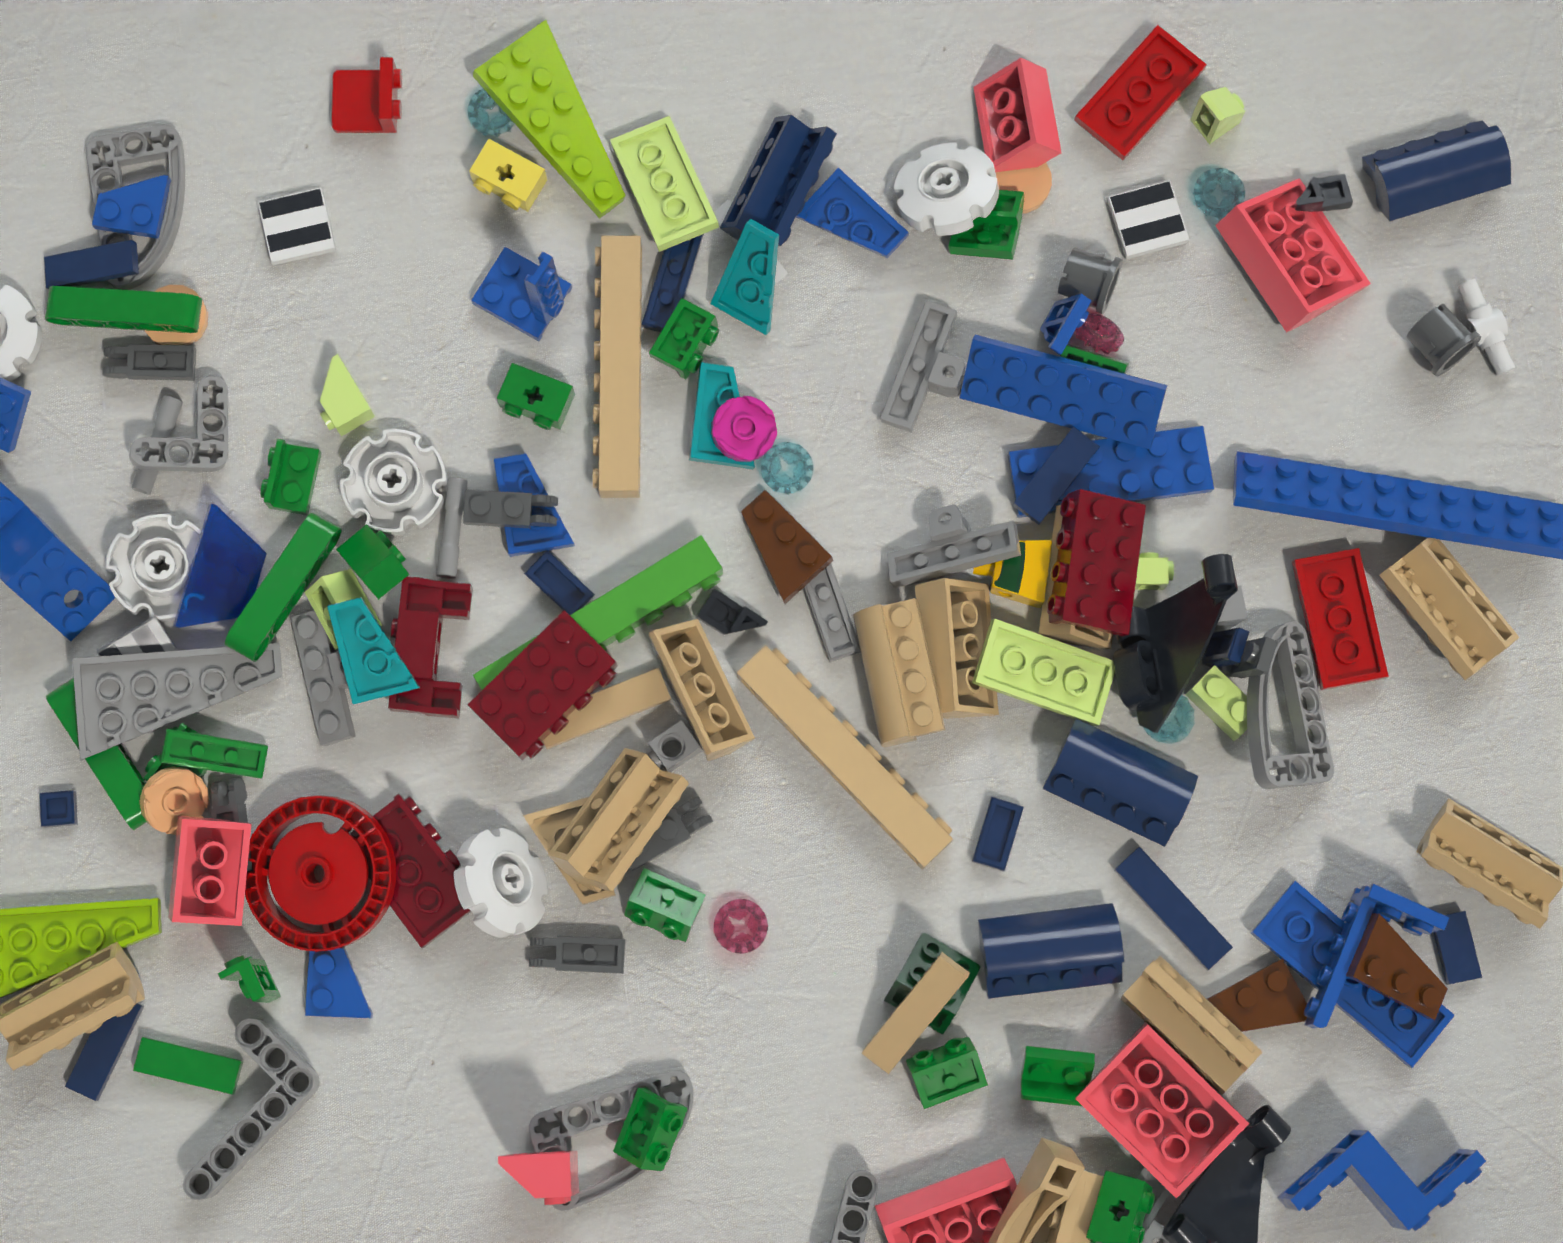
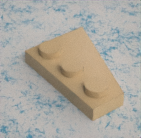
M588 797L523 815L548 853L585 804ZM556 864L583 905L616 896L614 890L610 892L602 889L600 893L590 890L570 877Z

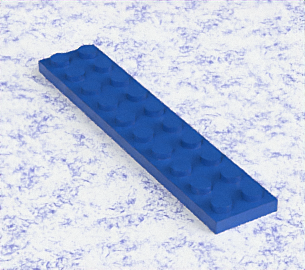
M1237 451L1235 456L1233 506L1563 560V504L1294 461L1255 453Z

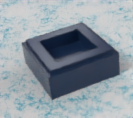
M76 791L40 793L41 827L78 825Z

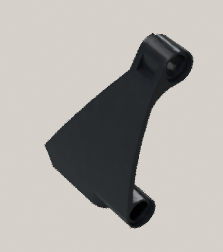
M1216 554L1204 558L1201 561L1204 578L1181 592L1146 609L1133 606L1129 635H1117L1118 644L1121 645V648L1114 652L1113 661L1120 698L1127 708L1137 711L1139 725L1154 733L1159 732L1190 681L1216 629L1226 601L1238 591L1232 556L1229 554Z
M1270 1105L1260 1107L1247 1120L1249 1123L1247 1127L1211 1162L1191 1187L1163 1230L1162 1235L1169 1243H1258L1259 1206L1265 1156L1276 1151L1274 1148L1282 1144L1291 1132V1127Z

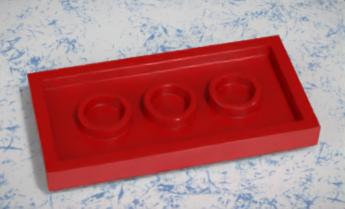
M1157 25L1078 112L1074 121L1120 159L1124 160L1200 76L1207 64Z
M1355 548L1295 559L1292 565L1321 691L1388 678L1389 675L1360 549Z

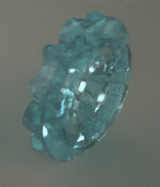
M481 89L474 94L468 105V117L473 128L480 131L484 136L494 135L499 137L500 134L511 132L515 123L500 107L499 111L503 115H496L489 122V114L485 110H493L497 103L484 89Z
M1213 168L1199 176L1192 195H1194L1196 207H1199L1205 216L1210 215L1219 220L1225 217L1236 205L1244 202L1245 187L1242 180L1234 172L1224 168ZM1218 183L1221 192L1228 195L1223 197L1220 205L1216 201V196L1209 194L1215 191Z
M783 442L774 445L764 455L761 462V473L764 483L774 492L786 495L801 492L810 483L814 467L810 454L802 446L795 443ZM780 458L786 461L788 465L796 464V467L793 468L794 480L786 473L777 475L782 468Z
M1181 695L1174 708H1178L1174 715V719L1177 721L1176 724L1172 722L1163 724L1158 733L1144 728L1152 739L1160 743L1172 744L1183 740L1189 735L1195 724V709L1191 706L1187 697Z

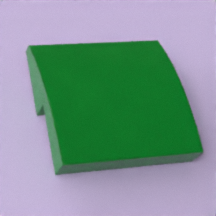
M999 190L996 205L986 218L977 217L973 220V228L951 235L948 245L950 254L1013 260L1023 213L1024 192Z

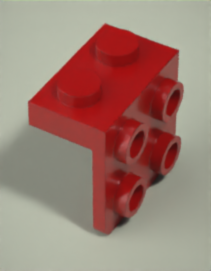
M380 57V70H336L333 73L332 128L336 133H397V119L402 118L401 100H398V89H402V70L396 68L393 57Z

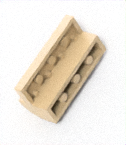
M1427 538L1379 575L1385 582L1386 588L1396 595L1405 606L1408 615L1418 622L1426 632L1429 641L1439 648L1448 659L1450 667L1460 674L1464 680L1471 677L1486 663L1520 638L1440 539Z
M913 598L884 606L878 604L854 613L853 618L881 746L886 748L917 740L916 737L945 731L917 599Z
M624 748L547 855L565 873L590 890L600 893L602 889L612 892L622 881L624 874L634 860L642 853L644 846L651 836L661 826L662 821L671 808L679 801L681 794L689 783L682 775L660 770L646 753Z
M1449 798L1432 820L1416 851L1434 869H1443L1454 876L1460 885L1466 888H1474L1482 893L1491 904L1505 907L1513 912L1519 921L1525 924H1533L1539 929L1548 919L1550 902L1563 887V867Z
M118 942L0 1004V1032L9 1043L6 1062L13 1071L23 1065H33L40 1060L43 1054L53 1049L60 1050L66 1047L73 1038L84 1032L92 1033L102 1026L103 1022L114 1016H124L132 1010L136 1003L145 999L139 975Z
M1161 956L1155 961L1153 960L1146 967L1142 975L1121 997V1000L1132 1011L1152 1027L1221 1095L1263 1053Z
M1083 1171L1070 1198L1060 1204L1048 1216L1033 1238L1032 1243H1090L1086 1236L1104 1177Z

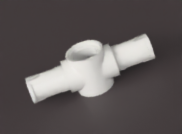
M1476 278L1462 283L1457 289L1468 311L1464 326L1471 333L1476 331L1481 336L1480 341L1475 347L1480 346L1481 350L1486 351L1496 376L1516 368L1504 343L1506 340L1505 335L1508 333V325L1503 313L1498 308H1492L1491 304L1487 305Z

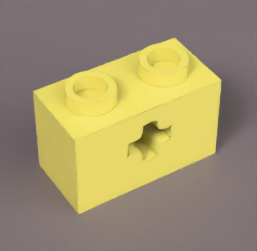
M488 139L469 170L472 182H474L473 186L487 195H490L491 192L502 198L501 201L514 210H518L520 207L529 212L547 182L544 168L491 139Z

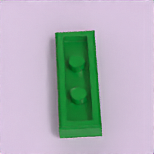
M166 728L160 762L262 779L268 745Z
M142 1037L133 1071L235 1095L243 1061Z

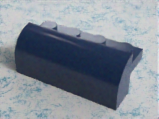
M793 115L775 117L720 229L738 241L745 224L752 219L779 234L778 246H782L791 234L790 227L795 217L805 206L804 199L810 187L819 178L818 171L824 159L830 155L833 149L832 143L837 133L828 126L809 128Z
M1483 120L1470 122L1465 126L1449 131H1441L1423 139L1411 140L1390 149L1378 150L1374 154L1362 157V168L1376 184V205L1389 221L1511 185V159L1506 140L1497 125L1488 127Z
M1076 718L1045 781L1043 789L1165 847L1188 807L1198 775Z
M1113 903L978 920L980 950L984 961L985 986L988 999L1123 982V943Z

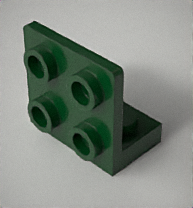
M922 933L884 1001L897 1008L941 952H943L970 973L960 988L928 1025V1027L943 1035L956 1016L981 966L930 935Z

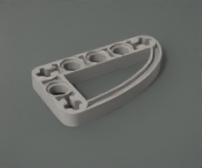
M158 125L93 138L86 147L94 207H96L98 194L124 187L121 166L168 158L169 178L171 183L159 239H156L149 253L138 264L139 274L126 276L122 281H119L118 278L108 280L115 289H133L150 279L164 263L175 241L184 205L185 159L182 139L177 130L170 125ZM169 135L171 138L169 146L163 147L160 142L164 141V136ZM147 138H151V140L153 141V144L151 145L154 148V150L150 151L151 147ZM132 140H140L143 143L142 150L137 154L126 152V146ZM101 147H105L109 151L105 153V161L109 167H104L97 155L100 153ZM110 175L115 177L116 182L112 189L102 190L99 188V182L104 176ZM98 230L100 246L108 244L110 239L115 236L124 237L125 241L132 240V235Z
M1288 622L1273 627L1263 636L1278 642L1268 674L1253 676L1248 679L1247 730L1249 750L1255 781L1263 789L1316 785L1330 781L1334 774V765L1306 630L1299 622ZM1276 653L1278 655L1297 754L1272 755L1268 700L1271 670ZM1295 663L1300 668V678L1296 675V672L1294 670ZM1301 695L1306 699L1307 711L1301 704ZM1308 728L1311 729V731H1312V733H1313V736H1314V742H1313V743H1311L1310 740H1309V738H1308V735H1307V730H1308ZM1291 763L1296 766L1297 778L1292 775ZM1277 769L1278 775H1270L1269 770Z
M678 1070L670 1071L534 1115L529 1124V1133L535 1153L568 1151L566 1137L626 1119L637 1088L641 1086L649 1087L653 1093L659 1096V1091L654 1082L661 1080V1087L672 1083L671 1078L673 1076H677L679 1081L685 1080L686 1087L682 1088L681 1091L682 1095L676 1096L675 1092L663 1094L668 1102H679V1104L687 1107L682 1128L676 1137L677 1140L691 1114L694 1095L692 1082L684 1072ZM611 1096L617 1098L621 1105L620 1112L614 1117L604 1115L601 1110L602 1101ZM575 1107H581L587 1112L588 1119L582 1127H574L568 1120L569 1112ZM562 1111V1122L568 1130L566 1133L561 1134V1126L551 1129L549 1131L550 1136L545 1138L543 1133L536 1132L535 1127L540 1125L541 1118L545 1117L547 1122L559 1120L555 1113ZM631 1164L596 1185L581 1191L579 1189V1193L571 1196L569 1204H555L552 1206L561 1211L582 1206L624 1186L646 1170L639 1169Z

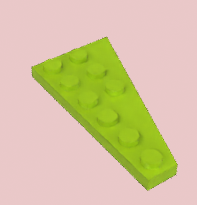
M547 20L541 22L474 70V79L599 219L624 201L626 195Z
M151 898L0 909V998L45 981L115 942H118L121 948L124 949L161 934V899Z

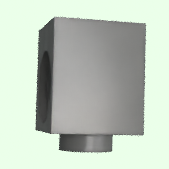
M680 720L648 742L652 751L647 755L660 769L664 767L666 771L672 772L702 751L684 722ZM669 741H677L681 744L682 749L679 755L668 757L663 753L664 745Z

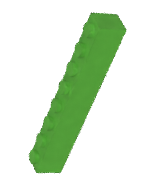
M700 535L570 616L607 652L606 646L616 640L619 643L628 640L636 634L634 629L646 623L649 626L659 621L664 616L663 611L673 605L675 608H679L688 603L693 598L691 594L700 588L706 591L717 585L721 581L719 577L723 575V568L703 536ZM536 637L475 673L473 676L480 688L483 690Z

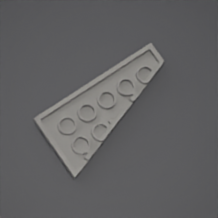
M269 644L263 655L256 662L229 647L73 658L80 761L281 678L280 644Z

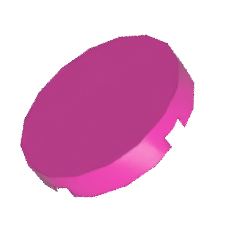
M752 396L734 397L723 403L716 411L712 420L711 435L716 447L726 457L738 462H751L762 458L772 448L777 437L775 416L773 411L757 398Z

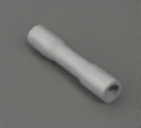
M170 396L163 397L151 437L169 438L180 413L182 401ZM160 446L159 453L148 452L147 447L142 461H148L151 455H160L158 461L160 462L165 446ZM138 469L131 488L150 495L159 471Z
M448 478L443 537L439 548L436 576L441 578L455 579L457 574L462 512L464 511L465 490H467L468 481L462 478Z

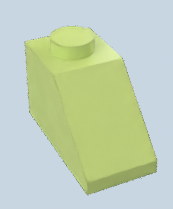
M1223 87L1202 94L1190 120L1205 140L1211 144L1240 124L1246 111L1239 96L1235 93L1231 94L1227 87Z
M339 355L333 356L320 398V403L325 411L320 413L329 430L336 428L339 434L343 436L373 419L375 415Z

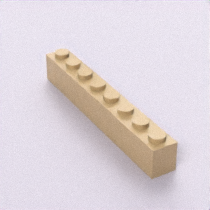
M601 236V247H595V265L601 266V278H595V298H601V309H595L594 312L595 329H600V341H594V360L600 361V372H594V392H600V404H594L593 421L594 424H599V436H593V456H599V468H593V488H599L601 498H640L641 236Z
M765 645L736 672L737 678L923 870L952 842L953 838L949 835L952 829L940 817H937L935 820L926 811L929 807L928 804L916 792L910 795L902 786L905 783L904 779L893 768L887 771L879 763L882 759L879 753L869 744L864 747L855 738L858 732L848 721L844 720L841 723L832 714L835 708L826 698L821 696L817 699L809 690L812 687L811 683L800 672L794 675L786 665L789 661L777 648L771 651Z

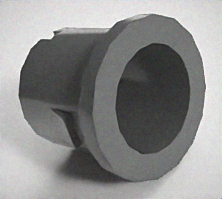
M1073 248L1063 270V273L1067 275L1060 279L1058 294L1071 297L1082 293L1092 300L1090 305L1096 307L1097 313L1104 314L1115 290L1123 259L1115 257L1112 261L1104 258L1105 254H1092L1078 248Z
M1445 304L1439 305L1438 308L1435 307L1423 316L1406 336L1433 365L1431 372L1437 377L1459 363L1481 339L1478 332L1474 331L1471 333Z

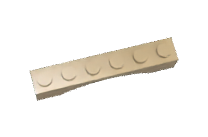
M1041 1138L988 1243L1032 1242L1048 1216L1060 1204L1070 1198L1085 1169V1166L1072 1148Z

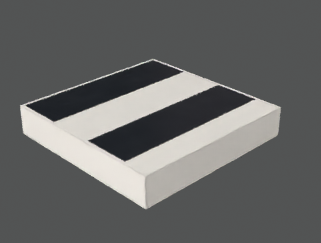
M1170 180L1108 196V205L1126 259L1188 243L1189 237Z
M321 187L258 202L270 260L273 266L336 251L324 193Z

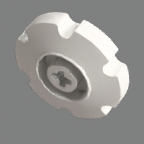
M944 143L920 151L921 158L919 160L907 161L896 177L894 190L901 217L917 231L924 232L926 229L933 228L938 236L958 234L973 228V220L977 217L986 218L995 207L999 196V186L993 162L984 152L973 146H969L965 150H959L956 143Z
M4 285L0 290V377L11 382L21 375L19 372L20 364L24 362L32 364L41 345L42 329L37 323H31L32 318L37 315L31 303L16 289Z
M387 429L383 430V436L379 441H373L367 436L352 448L343 463L346 470L350 471V475L348 478L340 480V489L344 503L354 518L366 516L365 525L367 524L374 532L377 533L381 530L385 535L399 536L406 534L405 529L407 525L413 523L421 529L436 517L445 501L443 496L438 493V489L441 486L447 485L448 477L445 465L437 450L433 446L427 449L421 448L423 440L420 435L407 430ZM395 477H398L401 483H395L394 487L390 488L388 482H393Z
M155 514L133 521L134 531L132 534L124 535L118 533L107 554L106 569L108 572L116 573L115 580L109 583L111 591L119 603L134 615H138L142 610H148L150 612L149 617L156 616L159 622L173 621L189 615V603L194 600L203 603L214 585L216 567L214 564L206 562V557L213 553L210 543L205 535L189 521H184L181 526L173 525L171 515ZM164 561L168 571L162 570L159 575L154 566H161Z
M499 828L492 832L485 830L468 838L457 853L461 868L454 871L455 888L463 909H470L474 915L473 922L478 928L498 938L511 934L516 936L534 928L545 912L541 898L548 894L546 875L541 861L538 857L530 855L528 850L529 844L521 836L504 828Z

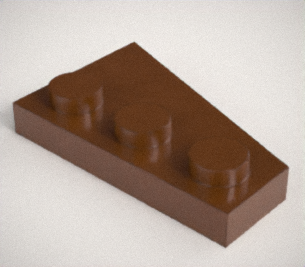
M766 490L741 511L784 604L789 602L833 561V557Z
M1372 913L1346 976L1427 1019L1435 1020L1448 988L1379 913Z
M1283 959L1268 965L1207 998L1241 1032L1305 1022L1307 1019L1304 1016L1307 1002Z

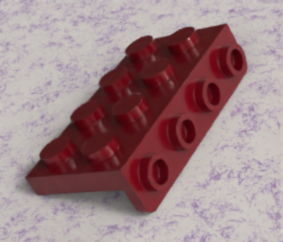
M1083 489L1067 494L1060 507V514L1063 518L1061 530L1056 537V547L1058 548L1057 561L1051 572V579L1054 583L1052 595L1047 602L1049 623H1065L1119 636L1129 635L1146 510L1145 504Z
M564 610L467 705L521 760H524L527 756L532 759L544 748L545 744L542 741L551 732L557 735L569 723L567 717L575 709L581 711L591 702L593 697L590 694L599 685L604 688L616 677L617 673L614 670L618 665Z
M398 793L393 797L394 800L373 815V817L387 833L396 860V885L390 907L419 946L425 948L468 915L471 910L463 909L455 888L454 871L461 866L460 861L451 849L444 852L437 843L442 837L430 822L427 825L422 823L417 816L422 811L409 795L404 799ZM355 830L350 833L356 839L360 836ZM365 844L362 849L368 863V877L373 881L372 861Z

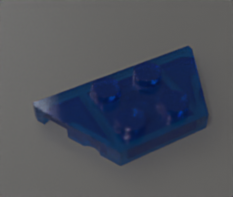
M215 504L208 506L173 624L174 628L237 619L256 592L267 553Z

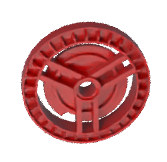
M324 795L297 798L273 810L261 821L250 838L249 853L251 851V858H248V861L252 862L253 871L247 872L245 897L252 914L259 924L272 937L285 945L315 952L339 949L365 937L379 924L387 912L396 885V860L393 847L380 823L367 810L354 802L335 796ZM317 813L327 814L345 822L333 834L326 831L324 822L300 825L288 832L279 841L276 848H272L279 835L290 824L302 817ZM352 828L360 835L357 839L349 833ZM366 844L373 866V881L365 905L359 914L352 919L351 912L360 903L368 883V863L362 849ZM271 856L269 868H267L268 858ZM318 864L322 866L325 872L321 882L314 875V869ZM267 876H269L271 891L279 906L298 921L322 925L324 933L312 932L290 922L275 905L269 892ZM341 919L343 927L335 930L333 922Z

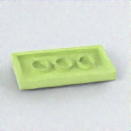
M670 116L610 140L614 153L659 252L719 228L718 220Z
M994 618L990 622L972 683L1073 719L1077 718L1087 724L1098 726L1100 725L1113 681L1115 667L1113 660Z

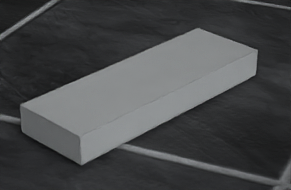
M830 563L804 589L829 662H833L861 653L835 572Z

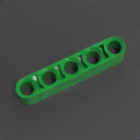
M50 286L44 320L65 326L197 333L202 298L184 293Z
M313 512L305 518L231 627L225 639V646L253 662H256L263 655L336 546L342 533L340 527Z
M73 677L45 697L79 749ZM119 744L86 758V762L132 830H136L147 821L141 814L140 797L146 782L122 745Z

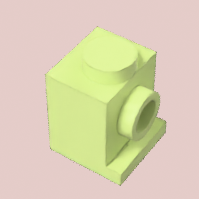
M1141 553L1139 555L1135 590H1164L1169 581L1173 580L1174 577L1173 561H1168V557L1159 558L1158 553Z

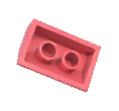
M1019 58L973 87L984 152L993 162L995 172L1039 167L1062 153L1045 68L1026 59Z
M178 816L168 918L172 922L242 926L251 823Z
M577 1150L498 1156V1164L534 1198H544V1205L566 1204V1202L571 1201V1196L579 1193Z

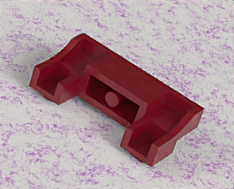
M408 576L402 580L398 618H393L391 637L396 638L395 649L420 688L390 695L388 704L390 711L459 719L463 685L458 682L437 681L443 618L470 620L473 593L471 584Z

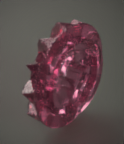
M1089 313L1083 325L1075 330L1076 338L1083 340L1084 346L1092 347L1095 352L1098 350L1105 354H1109L1111 351L1118 352L1124 342V336L1120 328L1112 320L1099 314Z
M736 899L729 901L719 909L715 916L714 933L716 939L723 948L737 954L752 952L763 943L767 935L768 921L760 906L750 900ZM750 914L747 927L753 933V936L741 932L732 939L735 927L728 918L731 917L733 920L741 921L743 917L746 918Z

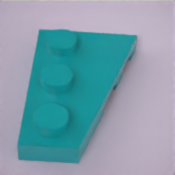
M750 219L745 224L710 304L767 335L771 331L779 234Z
M703 362L699 365L689 461L753 470L755 468L754 461L738 462L726 457L716 447L711 435L712 420L718 408L727 400L740 397L734 367Z
M362 597L327 606L353 705L420 688Z

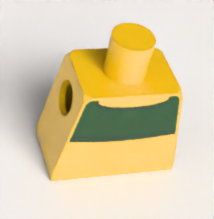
M1019 541L1021 556L973 568V574L992 577L990 593L1035 608H1041L1045 600L1052 541Z

